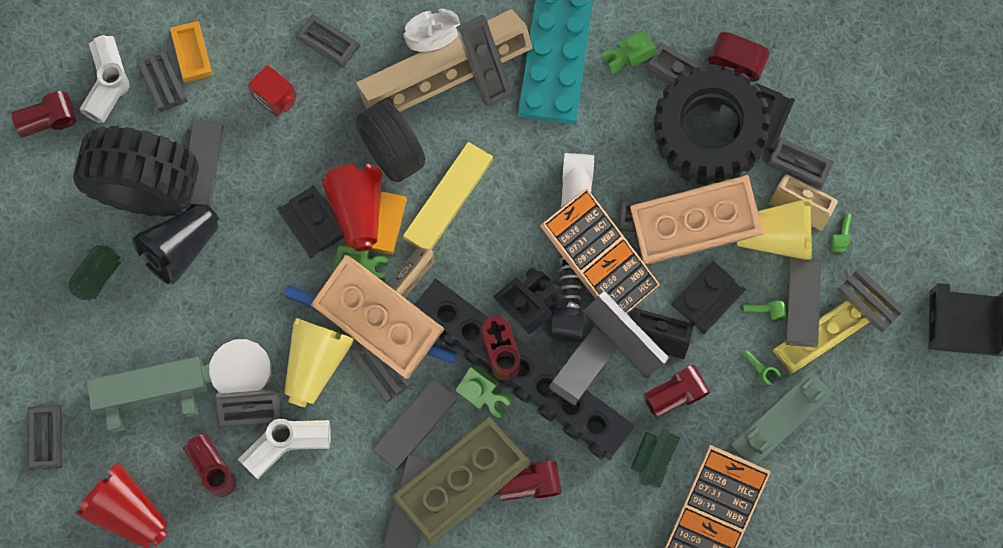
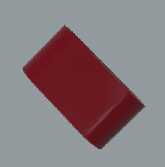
M721 32L708 57V62L711 65L721 66V70L724 71L726 66L735 69L734 75L739 77L744 73L750 78L751 82H756L761 77L770 52L758 43L729 32Z
M500 316L489 317L482 326L483 345L493 374L501 380H510L519 372L520 355L508 321ZM492 329H497V332L501 333L502 346L498 348L494 334H491ZM502 357H509L515 364L509 369H502L498 366L497 361Z

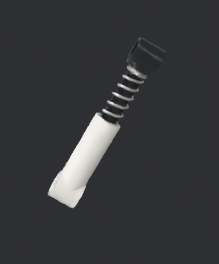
M564 153L561 208L587 188L591 193L594 155ZM564 257L559 260L562 267L559 269L561 278H559L558 283L565 292V297L569 299V303L565 308L557 306L553 310L550 340L581 342L584 312L580 311L578 300L581 299L578 296L579 289L582 288L579 286L580 278Z

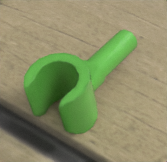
M849 213L844 214L840 235L832 234L831 252H845L850 244L851 239L850 235H848L852 215Z
M774 301L768 305L744 304L743 312H770L773 322L787 319L786 305L782 301Z
M748 350L742 353L759 373L758 379L762 385H772L766 378L767 372L772 373L776 379L781 377L777 368H766Z

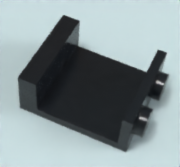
M937 283L929 291L928 349L1002 357L1003 292L998 296L950 292V284Z

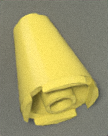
M804 199L758 211L764 235L737 242L738 247L803 260H812L811 199Z
M295 318L284 394L290 396L288 402L306 408L307 402L314 404L348 352L354 338Z

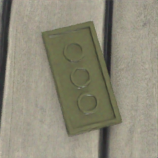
M489 416L391 497L432 546L531 463Z

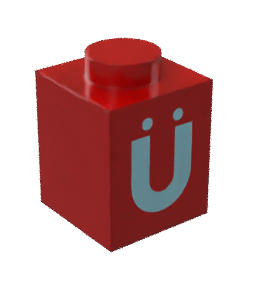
M268 64L247 84L251 96L276 117L282 112L289 111L296 101L295 98L297 96L294 86Z

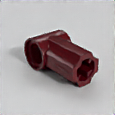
M63 91L49 93L43 97L42 102L14 111L11 116L21 138L49 128L62 130L76 123L69 95Z
M691 365L673 375L671 380L644 393L643 396L649 410L657 419L683 404L690 405L704 398L710 393V390L696 365Z
M204 433L187 441L183 450L199 474L202 485L217 497L230 495L236 487L235 475L228 469L208 434ZM218 474H225L224 483L218 487H213L214 477Z
M540 462L525 468L499 490L500 501L531 496L538 499L562 494L557 462Z

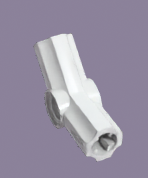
M102 35L94 38L89 43L98 79L79 109L82 114L97 123L105 122L119 97L124 95L130 86L114 37ZM119 77L115 82L108 83L111 78Z
M276 419L268 425L266 432L238 460L259 479L287 451L330 449V421H287L286 419ZM281 429H288L290 431L289 438L285 442H276L275 434Z

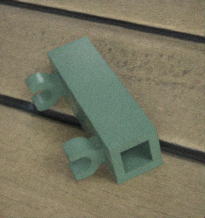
M198 356L86 380L90 409L97 416L106 415L108 431L111 430L112 434L125 431L121 411L181 399L182 411L184 415L186 414L187 418L199 416L196 395L209 393L208 383H212L209 375V365H204Z
M811 371L727 448V451L732 455L757 465L834 393Z

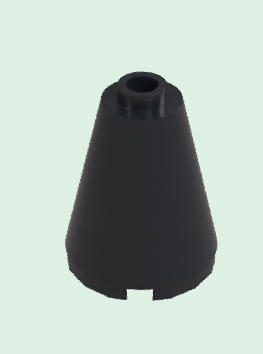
M199 205L138 233L132 238V243L139 257L143 253L149 261L145 264L148 269L164 283H171L173 285L180 279L218 230L217 222L219 218L212 208H205Z

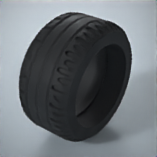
M380 101L357 116L356 127L364 144L378 166L391 181L401 182L424 167L426 158L423 149L405 118L392 103Z

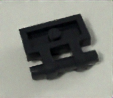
M530 268L527 271L526 277L528 279L522 283L515 278L493 296L498 305L529 335L553 315L548 308L551 304L557 305L559 308H565L569 303V299L565 297V292L558 285H552L550 278L544 272L537 271L535 268ZM536 291H542L540 295H534Z

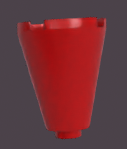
M355 164L340 166L328 171L325 174L326 180L322 178L324 191L347 246L354 248L356 252L371 250L373 248L372 245L378 242L382 171L378 166L372 164H365L366 169H356Z
M117 463L108 471L111 474L108 479L104 478L96 484L80 504L79 510L75 514L144 548H149L151 544L157 548L169 533L164 529L168 522L120 463Z

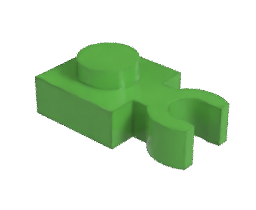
M641 30L617 42L619 49L607 50L602 54L604 63L609 65L610 72L617 73L627 63L633 68L658 54L656 46L647 34Z
M338 245L333 272L344 256L349 255L380 280L385 281V274L376 272L375 268L378 265L388 266L389 262L386 257L377 256L373 259H368V251L356 252L354 248Z
M476 364L469 368L455 390L479 409L487 404L490 412L498 418H501L506 413L499 406V401L504 402L506 405H510L514 401L511 394L497 391L496 387L499 381Z

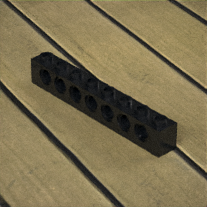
M436 278L414 304V306L444 328L439 336L443 343L451 348L455 345L465 352L463 356L473 365H483L489 370L488 374L498 380L499 384L502 385L505 382L514 388L512 393L524 403L530 400L539 407L537 412L550 422L554 419L564 426L562 429L564 433L576 441L581 438L589 444L587 449L599 459L606 457L611 460L633 431L634 424L588 390L585 391L576 405L579 411L574 415H568L562 410L561 406L569 401L557 393L553 392L549 396L540 395L536 388L543 383L550 385L560 370L515 336L513 337L520 355V365L525 366L529 373L525 377L515 376L510 380L497 378L492 372L482 341V326L489 317ZM445 311H450L455 315L451 322H442L438 317ZM468 329H474L480 335L476 340L469 341L463 337V333ZM492 329L491 334H494L497 347L502 346L501 333H498L497 329ZM502 357L497 361L498 366L502 369H509L515 364L509 357ZM597 420L602 423L604 431L594 434L588 430L587 423Z

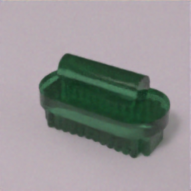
M97 245L93 247L69 280V290L72 295L81 300L90 301L91 299H96V296L99 295L109 277L112 276L116 268L121 264L119 261L121 257L108 246Z
M662 428L657 440L656 435L645 432L632 463V470L639 473L645 470L639 483L645 487L647 485L656 489L661 487L679 443L680 437L669 433L670 430Z

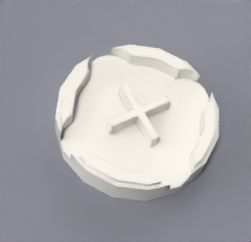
M438 9L439 13L432 14L431 11H425L413 17L404 28L406 32L403 35L406 45L414 51L430 52L451 44L459 36L456 29L460 25L458 16L453 11Z
M247 339L232 340L223 344L214 353L209 364V375L212 384L219 393L263 390L272 377V364L268 354L258 343Z

